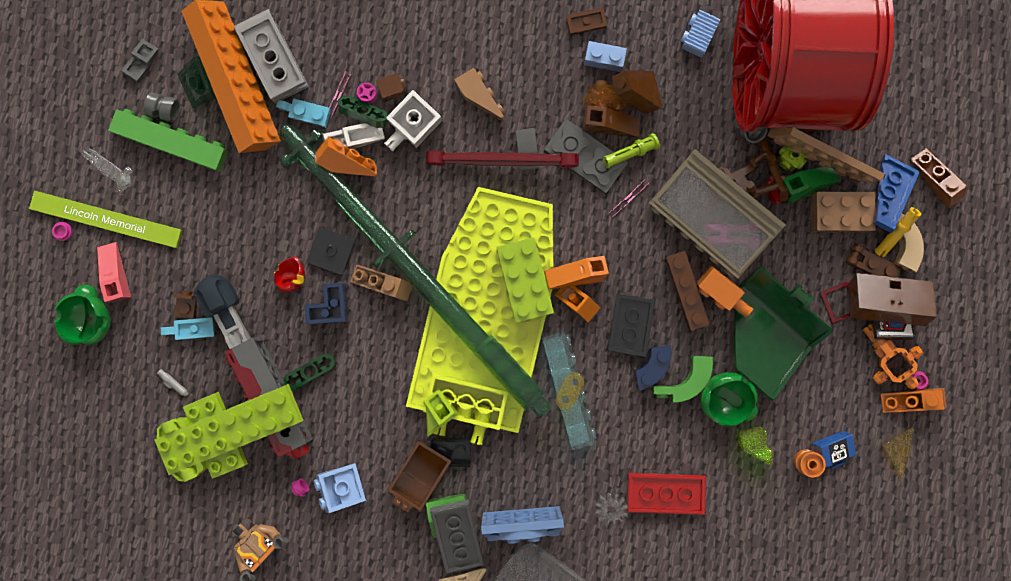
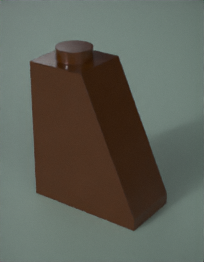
M626 70L612 76L615 93L619 98L645 114L662 108L654 71Z

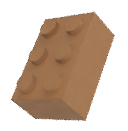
M816 192L811 194V232L869 233L876 231L874 224L875 192Z

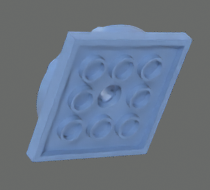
M559 506L483 512L481 523L482 534L488 541L507 540V543L510 544L519 543L520 539L536 542L540 541V537L558 536L559 532L564 528Z

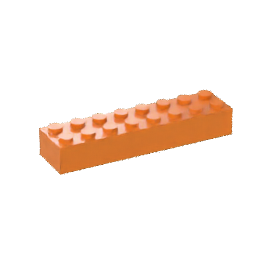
M194 0L181 12L239 153L268 150L281 140L224 1Z

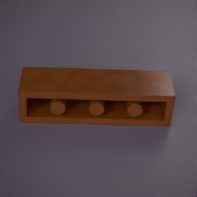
M683 251L666 257L665 260L688 329L692 331L710 325L686 252Z

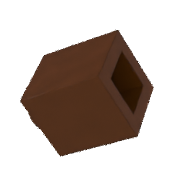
M398 73L376 80L384 102L406 95L404 89H407L404 77L400 78Z

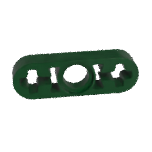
M342 96L338 99V110L340 113L375 128H384L388 125V114L385 110L351 96ZM360 110L368 111L365 114L358 113Z
M329 353L318 356L288 373L284 377V385L289 384L290 376L293 378L299 376L298 371H300L305 381L303 382L301 378L296 381V386L294 384H289L291 390L303 386L333 369L336 365L335 357ZM324 357L331 359L330 367L327 365L320 367L322 372L319 373V368L314 362L317 361V364H321L324 362ZM307 366L314 367V376L308 377L305 374Z

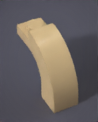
M901 214L899 219H902L905 215ZM915 223L911 226L912 229L900 238L899 252L894 261V264L901 266L903 270L909 273L917 272L924 253L922 235Z

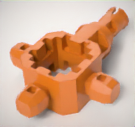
M872 323L865 327L862 331L872 341V346L875 348L874 351L880 358L879 367L882 371H878L873 376L874 381L877 384H882L887 381L886 378L892 382L899 383L905 380L904 384L908 388L914 389L919 383L915 376L912 377L911 375L917 371L918 364L914 359L922 356L923 351L921 348L915 346L909 349L910 352H907L904 348H896L891 340L874 339ZM897 353H900L909 363L910 368L900 376L895 377L885 363Z

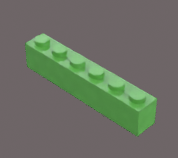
M125 108L123 111L116 109L108 131L221 172L229 152L224 149L223 144L213 141L212 144L208 143L206 138L195 135V137L189 136L188 131L180 128L175 131L170 129L171 125L161 121L159 124L153 123L152 118L144 115L141 118L137 117L135 112Z

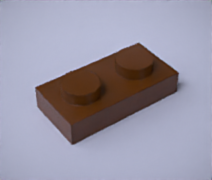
M603 7L566 15L570 35L607 28Z

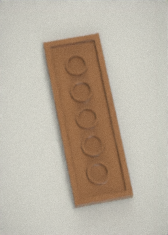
M794 127L772 128L768 133V136L773 138L776 144L787 145L790 147L789 150L795 153H803L805 158L813 161L817 160L820 162L819 165L833 168L835 173L847 175L849 180L860 183V181L873 183V181H882L884 173Z

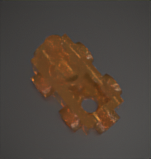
M596 81L594 85L588 87L587 96L583 97V102L585 104L588 103V106L612 108L615 111H623L625 107L629 106V103L616 96L614 84L607 85V81Z

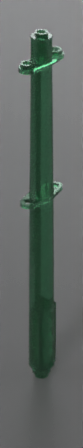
M294 125L283 126L279 131V138L292 152L290 154L286 153L281 157V166L287 168L299 159L383 253L373 263V266L377 268L389 259L525 411L530 408L539 418L544 416L552 408L542 397L545 392L492 335L489 336L404 246L413 238L416 232L411 230L401 239H398L335 172H331L315 163L316 152L312 147L322 139L324 133L321 130L315 129L309 135L310 138L306 139Z

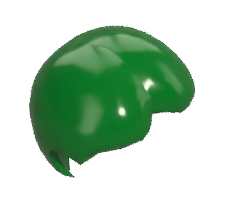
M88 284L80 285L72 294L64 296L56 304L55 311H57L54 326L58 337L64 343L69 345H94L107 335L111 324L110 314L104 302L98 298V293L93 286ZM89 315L93 319L87 323V316Z
M725 372L713 376L701 394L700 402L704 414L722 426L731 427L742 422H750L758 414V407L756 405L758 401L757 391L751 382L738 373Z

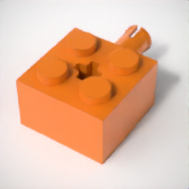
M710 265L697 281L699 292L707 298L709 296L714 298V304L720 309L724 310L726 308L730 311L733 307L745 318L753 311L752 307L740 299L745 292L714 266Z

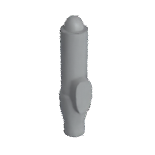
M162 369L157 372L168 388H173L181 396H188V390Z

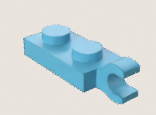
M293 99L292 104L278 100L276 105L279 110L289 112L288 117L291 119L325 128L331 109L328 107Z
M214 317L174 321V327H162L161 335L175 334V340L215 337Z

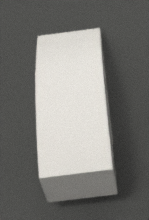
M365 123L325 133L322 136L323 142L329 136L332 139L341 141L349 149L366 146L385 139L382 128H375Z

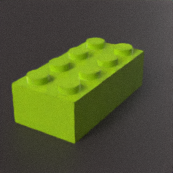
M535 237L498 246L497 252L515 322L518 323L553 314L554 311Z

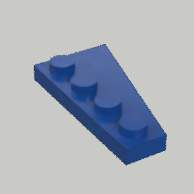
M885 154L881 161L880 172L884 173V177L878 184L874 224L892 233L896 228L920 171Z

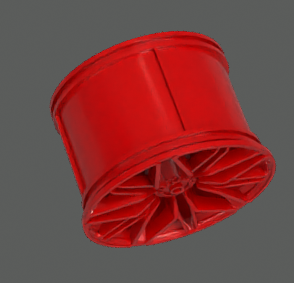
M740 0L733 40L734 75H732L733 107L739 128L744 132H753L757 127H794L796 129L861 131L866 128L879 108L889 76L894 41L892 0Z

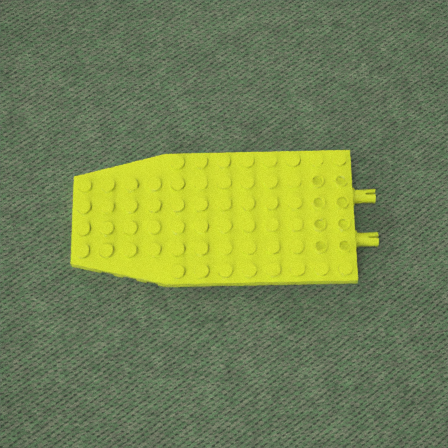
M481 187L477 188L442 255L406 407L426 412L424 401L440 389L458 412L452 419L475 425L470 442L475 444L476 438L479 436L477 442L479 445L483 444L486 428L519 432L546 318L545 315L518 323L515 322L497 247L535 237L543 272L553 268V204ZM549 289L548 291L551 297L552 289ZM447 423L441 427L439 435L445 436Z

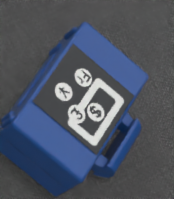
M846 431L812 443L813 451L824 458L825 468L834 469L844 465L846 459L856 455L853 435Z

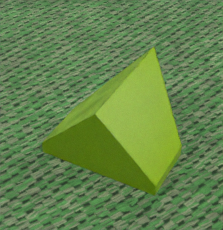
M440 389L424 401L426 404L427 436L433 434L458 414Z

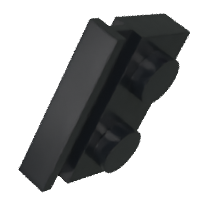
M432 438L431 449L451 460L448 467L471 466L470 439Z

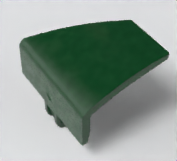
M759 266L739 284V287L745 292L740 299L752 307L753 311L745 318L735 310V369L769 400L773 401L810 350L832 333V329L808 308L813 302L814 297L812 295L809 296L802 290L803 287L800 284L791 291H788L763 267Z

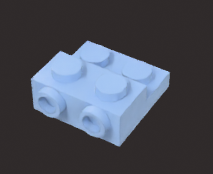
M355 463L316 475L314 486L316 491H320L322 497L319 499L321 509H325L327 513L366 501Z

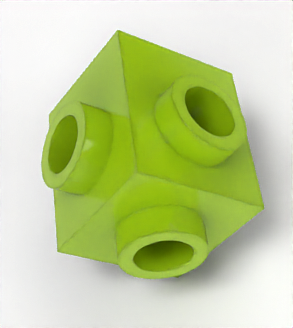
M785 145L778 152L780 154L777 158L780 162L779 165L791 172L796 168L800 169L806 163L804 159L805 154L795 153L789 150V146Z

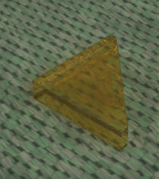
M913 427L908 428L881 445L900 476L904 475L906 460H908L911 447L910 442L914 432Z

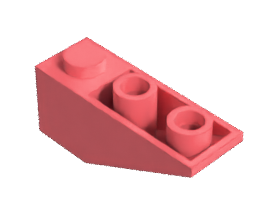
M117 242L97 247L99 283L104 302H117L131 298Z

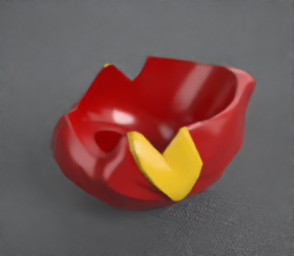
M291 257L278 264V270L274 272L273 277L277 289L283 293L295 291L304 283L305 269L298 257Z

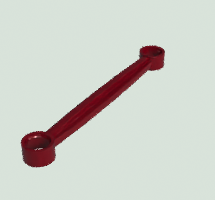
M427 151L426 164L479 166L559 165L561 167H578L579 154L561 153L557 155L514 152L445 153L442 151Z

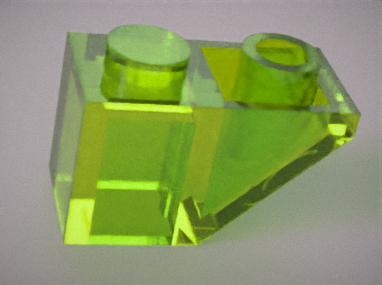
M756 425L735 431L742 451L767 465L772 464L773 453L771 448L767 447L766 440L768 437L764 428L762 429L761 426Z

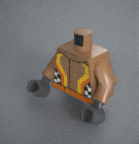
M240 523L233 530V533L240 539L234 546L237 565L241 573L240 581H247L248 578L254 581L255 576L250 574V572L253 573L275 548L283 550L282 542L288 543V539L282 537L274 526L256 524L248 531Z

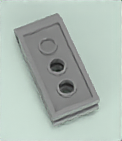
M269 9L234 26L263 86L275 104L278 100H284L309 87ZM276 56V59L270 62V59ZM285 73L283 78L278 79L280 74Z

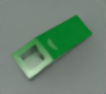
M826 167L800 171L782 179L788 190L787 204L840 182L833 168Z

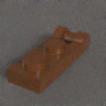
M855 244L851 248V255L846 259L848 265L870 275L898 278L902 270L901 266ZM859 255L863 257L861 262L858 260Z

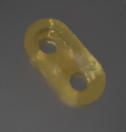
M573 372L565 377L555 397L559 408L568 410L574 406L584 386V379L580 374ZM573 378L578 381L575 386H572L570 383ZM563 396L569 398L567 403L561 401Z

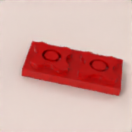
M628 473L627 512L705 515V475Z

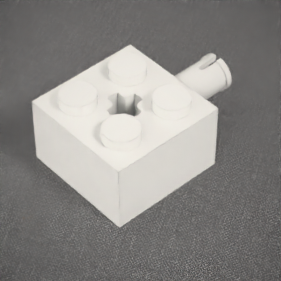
M412 90L388 115L387 120L395 128L396 132L384 144L394 151L404 139H407L417 148L442 122V118ZM412 117L418 118V121H417V122H415V121L412 122L411 118H412Z

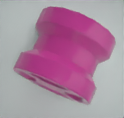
M362 83L358 87L357 95L361 101L368 104L376 101L377 91L372 84Z

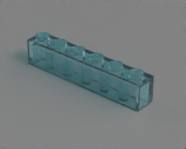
M565 332L541 337L570 447L572 450L594 445L593 439L597 438L594 427L590 428L588 422L592 419L589 409L584 407L583 402H586L584 390L580 391L578 383L582 382L579 371L575 372L573 366L577 363L574 353L570 354L568 346H571L569 334L565 335Z

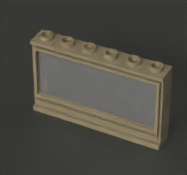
M697 149L693 150L684 163L649 202L652 205L651 209L657 215L663 214L667 218L665 221L673 228L677 226L681 230L680 234L685 239L689 240L691 238L696 243L694 246L702 253L706 251L710 254L709 259L716 265L721 264L726 268L724 272L731 278L734 276L739 278L786 226L784 222L749 195L710 160L706 159Z

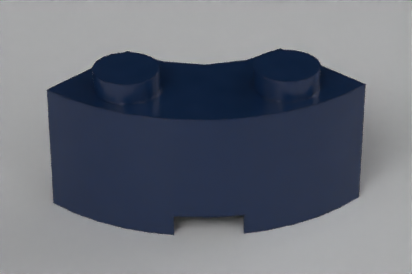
M671 345L649 348V356L646 363L640 368L633 370L638 390L654 385L663 377L670 364Z

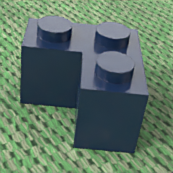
M345 283L323 284L324 303L305 305L306 324L348 322Z

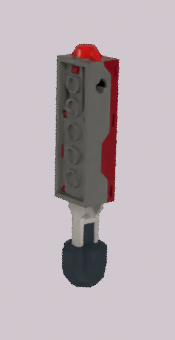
M220 275L205 277L196 289L197 303L205 317L215 318L229 347V350L225 352L227 356L225 361L230 368H233L236 382L242 385L245 400H251L285 386L262 338H251L234 307L239 304L240 299L233 285L228 279ZM305 421L290 426V432H288V428L266 436L271 442L270 448L275 455L277 454L280 457L285 454L295 459L309 453L307 443L313 439Z

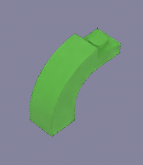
M690 356V372L682 383L675 386L652 385V393L656 394V398H668V394H670L671 402H682L693 398L705 388L710 379L713 357Z

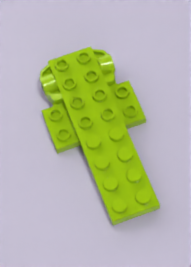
M289 384L227 410L219 392L183 406L187 417L175 418L160 424L157 429V439L154 440L168 475L172 474L178 481L186 482L208 469L213 479L248 464L241 446L304 420Z

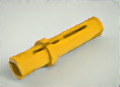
M911 207L905 216L899 219L895 230L889 233L875 249L876 254L885 257L900 238L912 229L911 226L921 216V212Z

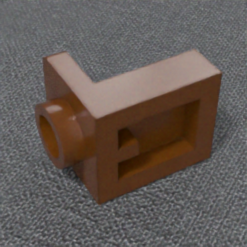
M180 291V294H174V297L177 298L174 317L195 319L196 296H192V292Z

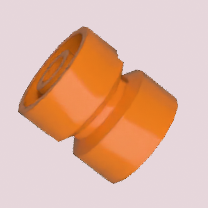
M807 449L796 453L793 461L794 467L798 472L812 478L820 476L826 466L825 460L820 454Z

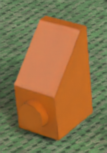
M575 286L560 288L555 294L558 299L587 322L600 309L589 296Z

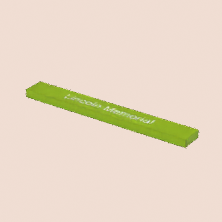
M34 191L29 207L31 210L178 248L183 231Z

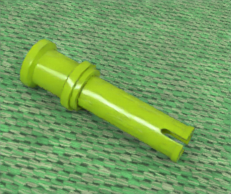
M654 133L649 134L645 139L635 140L633 145L604 156L603 163L606 168H610L634 156H644L646 152L660 148L659 140Z

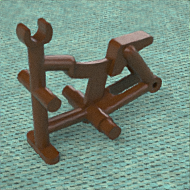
M768 132L765 140L756 143L762 147L763 151L751 158L746 167L730 173L727 167L719 168L756 200L759 195L778 190L781 202L788 200V190L778 170L776 157L772 154L769 146L770 137ZM766 158L769 173L772 174L774 183L755 188L754 183L748 181L745 176L756 170V164ZM714 189L708 194L709 203L713 207L718 204L729 203Z

